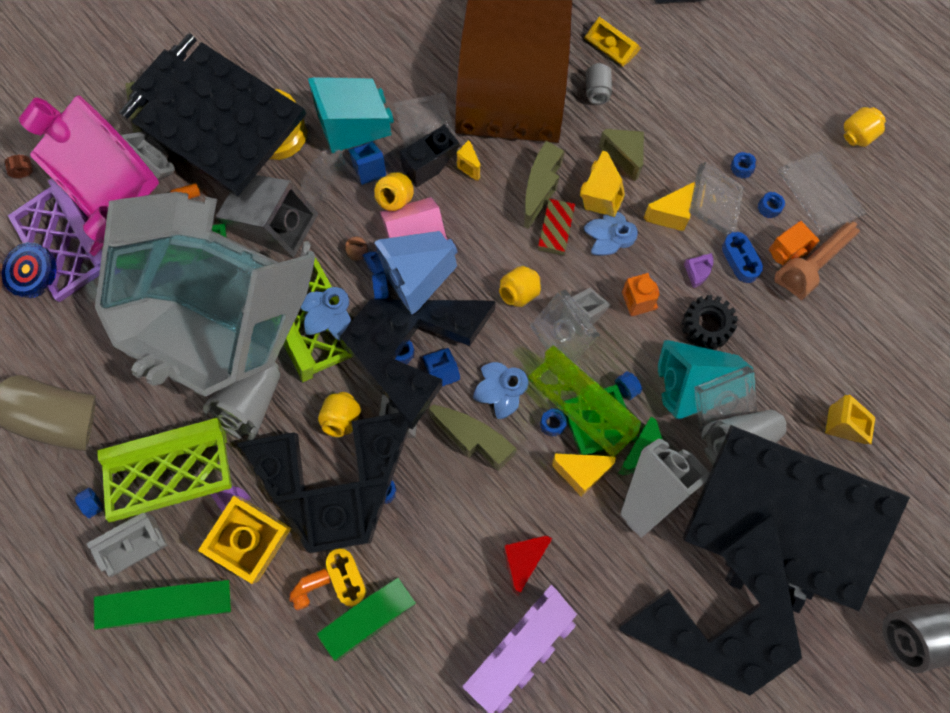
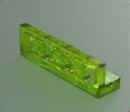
M554 345L545 352V362L528 376V380L612 457H615L638 435L641 421ZM549 369L557 376V384H544L539 377ZM561 391H573L578 395V403H565L561 399ZM582 410H595L600 415V423H588L582 418ZM604 429H616L624 437L613 446L604 438Z

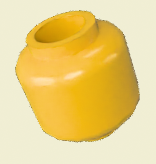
M875 107L860 108L844 122V139L852 146L866 147L870 145L885 130L884 123L886 120L884 115Z
M392 172L382 177L374 188L376 202L387 211H396L403 208L411 201L414 194L411 180L399 172Z
M526 266L514 268L500 280L499 293L501 298L508 305L515 307L525 306L535 299L541 291L538 273Z
M347 392L328 395L318 415V421L322 426V430L326 434L337 438L352 433V421L358 420L361 412L360 405Z

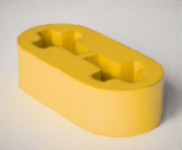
M335 549L330 552L326 559V568L341 603L348 607H354L363 601L367 594L355 559L345 549ZM337 556H341L343 559L348 558L349 560L345 564L347 571L345 576L342 575L338 568L333 569L332 565L336 563ZM349 579L355 588L360 587V591L356 593L357 599L354 601L350 597H344V593L348 591L345 581Z

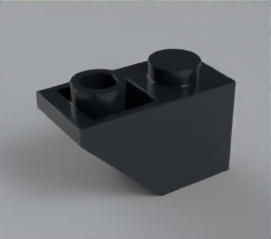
M444 124L400 151L402 169L415 186L418 187L440 173L460 147V143Z

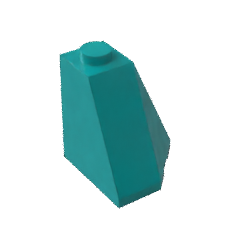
M664 340L657 365L659 377H664L666 392L661 393L663 405L676 419H682L744 395L752 377L753 367L739 355Z

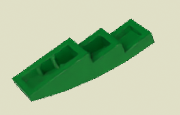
M229 580L95 596L94 630L157 624L164 621L192 619L199 616L228 614L231 612Z

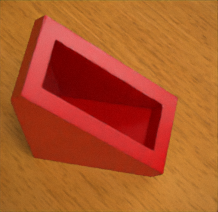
M548 535L504 545L503 551L513 592L518 596L553 539Z

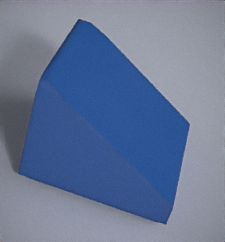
M449 348L422 357L427 372L441 378L442 386L460 380L457 363Z

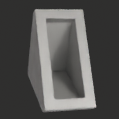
M588 288L567 300L562 319L583 336L608 310L611 304L594 290Z

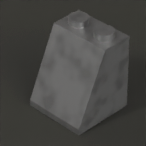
M256 175L238 197L231 192L229 193L215 218L222 224H225L231 233L294 258L319 213L290 180Z

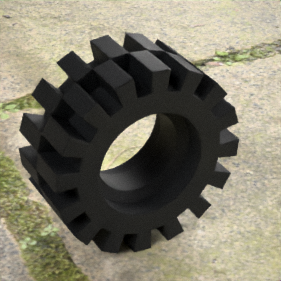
M707 295L705 299L701 296L697 298L696 302L693 301L690 304L681 324L684 325L682 328L683 334L688 333L686 337L688 342L693 339L695 341L693 346L701 344L702 348L708 349L711 347L712 350L717 349L718 346L722 347L734 334L737 328L735 324L738 321L737 316H733L736 312L734 307L731 309L727 308L730 304L727 300L722 304L720 303L722 297L717 296L715 300H712V295ZM703 314L714 316L719 321V329L714 332L705 330L699 323V317Z

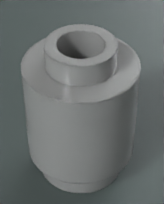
M596 63L586 70V96L592 104H605L612 95V71L610 67L602 63Z

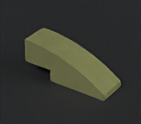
M548 141L544 143L531 168L527 183L524 206V227L527 229L531 227L558 187L559 175L556 172L562 166L564 150Z
M432 405L429 408V416L469 458L478 450L499 471L515 456L516 448L501 434L483 422L450 408Z

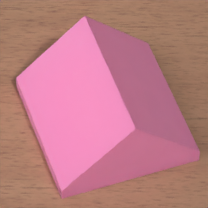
M432 197L409 203L396 211L384 210L380 212L388 238L440 231L446 238L439 206Z

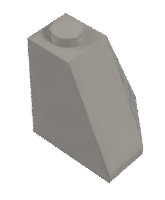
M144 132L121 135L145 162L158 181L173 174L175 169L173 164L167 161L169 152L165 146Z
M657 439L641 451L621 516L626 520L627 525L642 538L705 484L710 472L691 452L682 449L678 453L669 449L668 442Z

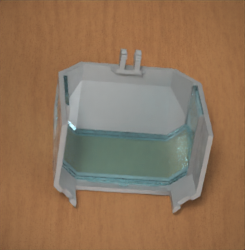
M169 192L111 200L108 206L95 309L112 345L125 352L127 356L137 359L131 369L132 375L138 378L146 376L147 383L153 386L162 384L169 376L171 380L191 388L196 394L208 396L274 366L275 360L307 295L315 260L314 252L309 251L311 246L309 241L303 242L300 257L277 262L211 231L217 203L215 198L205 197L204 202L189 200L187 193Z

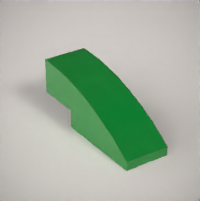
M399 578L355 605L316 634L333 660L338 662L360 644L368 641L413 607L416 602Z

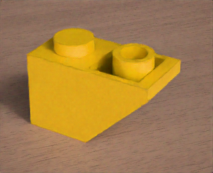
M602 151L598 161L595 160L592 164L591 175L588 181L582 184L580 197L583 199L586 210L615 217L625 197L622 178L608 152Z

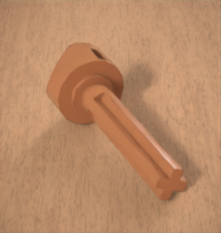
M846 222L806 260L802 258L790 259L776 272L774 277L775 283L792 292L800 300H803L819 285L818 271L860 232L856 228L857 223Z

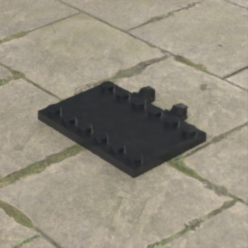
M730 425L682 538L688 543L722 556L719 552L721 549L763 518L772 514L776 522L793 611L800 613L806 598L811 600L814 593L860 611L910 497ZM726 561L725 565L730 567L725 581H727L728 585L741 590L744 585L743 581Z

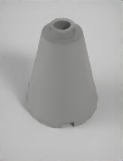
M275 363L269 369L219 390L203 405L204 413L207 415L210 411L215 416L214 418H218L226 433L238 439L246 435L249 436L247 441L253 440L258 434L281 374L278 370V365Z
M770 409L713 421L703 428L701 436L702 440L706 438L708 447L704 448V451L711 464L714 465L730 425L777 443L786 434V420L780 413Z

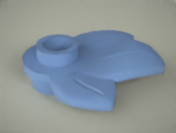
M619 212L616 213L615 217L604 214L603 219H594L584 226V231L596 239L591 250L593 255L614 254L619 248L632 246L638 237L636 226L626 222L624 215Z
M331 287L323 293L313 291L306 295L301 309L308 312L304 321L307 335L318 334L329 329L331 334L337 340H340L341 334L351 323L350 316L346 311L349 306V297L343 289ZM334 296L340 298L337 305L329 303L330 299Z
M499 362L488 363L481 367L485 380L477 385L473 399L485 404H494L497 419H504L514 413L519 407L520 395L527 390L529 380L526 373L519 368L508 369ZM512 377H517V385L514 387L509 386V380Z

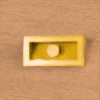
M601 17L597 18L584 37L585 40L622 67L641 49L636 42Z

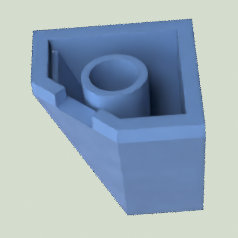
M440 231L379 239L374 242L387 280L411 315L420 309L457 267L455 254L458 252L456 246L451 239L446 240Z

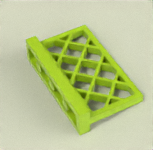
M315 257L313 268L317 277L315 282H309L308 288H311V292L316 290L324 292L332 286ZM332 297L329 303L337 305L339 303L338 297ZM304 310L301 316H296L294 321L298 322L297 326L293 323L283 344L302 383L312 379L313 374L353 357L346 350L336 347L339 341L336 338L331 346L317 341L320 333L315 334L313 339L301 336L299 330L302 323L304 324L307 313ZM281 315L270 319L274 328H276ZM314 347L330 351L328 358L315 363L312 357Z
M210 419L97 450L98 461L102 465L105 519L110 523L231 489L232 484L225 444L227 443V436L219 419ZM218 445V451L211 460L201 456L206 448ZM183 454L190 456L181 468L171 464L176 456ZM196 460L206 464L197 477L188 473V470ZM154 462L160 464L150 477L141 473L147 464ZM168 468L176 472V474L166 486L157 480ZM213 468L222 472V481L211 484L204 481ZM122 471L130 472L120 485L113 482L112 474ZM136 477L145 480L146 482L136 494L127 490ZM183 477L193 481L186 491L177 492L173 490ZM153 485L163 490L154 500L147 501L143 499ZM122 494L132 498L125 508L114 509L115 502Z

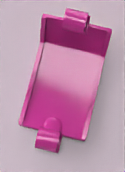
M81 96L74 97L63 113H60L47 101L37 97L33 98L18 118L20 124L29 132L39 136L45 135L30 153V156L89 218L84 223L83 230L87 236L94 240L89 253L95 256L103 248L109 201L150 195L158 186L159 181L124 138Z

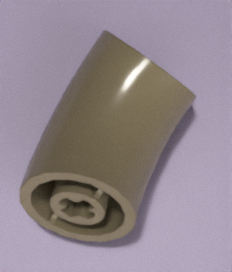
M25 375L12 376L0 383L1 428L40 443L73 450H87L95 413V394L56 387Z

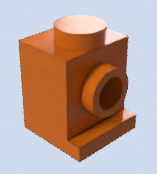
M800 221L778 236L768 250L772 254L773 259L783 266L790 259L802 258L805 254L811 253L820 240Z
M649 273L626 280L622 295L631 317L658 308L656 302L659 297V289L656 282L650 278Z

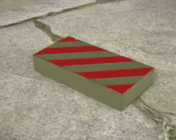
M554 199L548 200L538 245L539 251L565 255L575 208L574 203Z

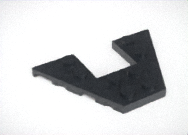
M370 299L341 334L340 342L343 348L353 355L357 365L367 372L371 382L380 393L386 395L389 399V404L396 408L408 422V427L413 430L442 388V379L395 360L419 326L470 346L494 312L496 301L427 300L416 313L411 315L402 300Z
M400 412L352 421L359 482L305 491L299 436L295 432L237 443L239 449L243 450L254 467L253 470L256 475L260 476L264 482V487L275 504L279 505L287 517V522L293 531L300 537V542L308 553L324 552L370 544L372 542L409 430L408 422Z
M772 514L763 518L719 551L757 599L758 604L710 639H707L668 588L619 624L620 631L749 696L801 660L802 653L776 522Z

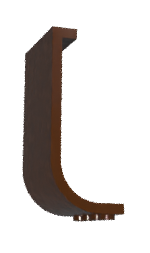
M572 0L467 1L458 66L455 134L559 143L568 77Z

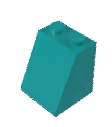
M312 77L308 79L315 109L331 153L392 135L390 124L394 123L393 115L390 108L384 107L386 100L382 88L377 89L373 78Z

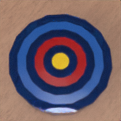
M26 242L19 244L8 253L3 262L1 270L2 282L6 289L16 296L30 299L40 296L46 292L44 289L48 285L51 286L55 280L57 272L56 258L46 247L38 243Z

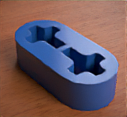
M741 232L729 234L722 244L723 254L738 280L744 283H752L763 270L762 262L745 234ZM733 242L735 245L740 244L741 248L738 250L737 247L732 248L730 245ZM746 265L748 268L752 267L754 269L753 272L751 273L749 270L744 271V266Z

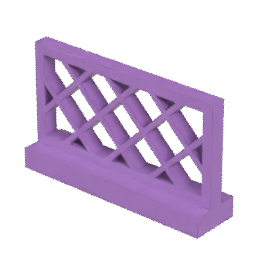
M51 178L48 180L51 187L9 214L8 217L25 247H35L33 242L36 233L46 234L42 248H35L40 250L46 259L48 254L58 255L54 269L46 268L43 279L54 299L61 302L99 276L103 248L95 256L89 253L94 240L87 236L83 230V225L89 218ZM54 197L56 202L53 211L44 210L46 201ZM28 213L34 214L30 227L23 226L20 222V219ZM42 215L51 216L47 229L38 228ZM59 218L68 220L65 232L55 231ZM53 236L63 237L59 250L50 249ZM71 238L79 239L80 241L77 253L67 252ZM28 251L29 255L38 262V271L41 274L42 260L35 252ZM65 257L75 258L71 272L62 270ZM83 259L91 260L94 268L85 274L79 273ZM114 267L113 272L118 270L120 267ZM60 275L70 276L68 285L59 291L57 284Z

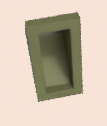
M605 129L602 132L599 147L603 151L608 152L610 158L636 181L643 167L644 132Z

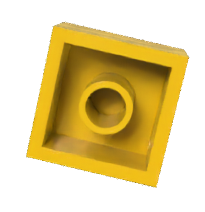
M233 495L198 551L247 582L254 584L259 582L292 528L241 496Z

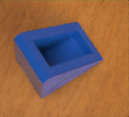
M373 141L348 149L361 185L386 176L383 153Z

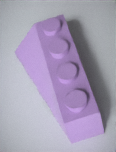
M550 585L462 687L488 713H494L495 710L498 713H502L513 700L509 696L512 690L517 685L522 689L533 677L534 673L530 669L539 660L544 664L555 651V648L551 646L559 636L565 639L574 629L576 624L572 620L576 617V612L560 593Z

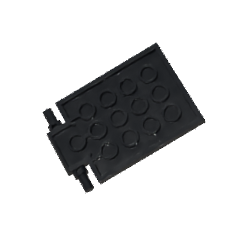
M188 33L178 45H173L169 51L164 49L131 86L130 89L133 92L129 95L130 100L118 113L128 120L138 107L142 108L147 103L132 120V123L238 197L307 113L303 107L203 42L184 61L187 57L186 53L197 41L192 34Z

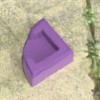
M712 253L685 261L684 266L693 288L703 284L710 275L713 266Z
M236 486L210 494L221 512L224 511L233 495L241 496L247 501L251 499L243 489Z

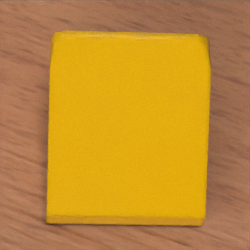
M468 140L457 152V168L475 181H478L480 179V162L471 142Z

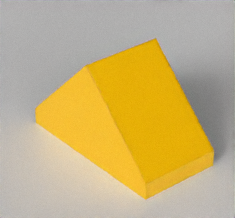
M693 182L649 204L643 217L645 221L684 231L690 219L697 184Z
M844 395L829 407L825 434L872 445L875 416L854 397Z
M555 454L552 460L554 469L581 497L611 470L616 463V457L574 454Z

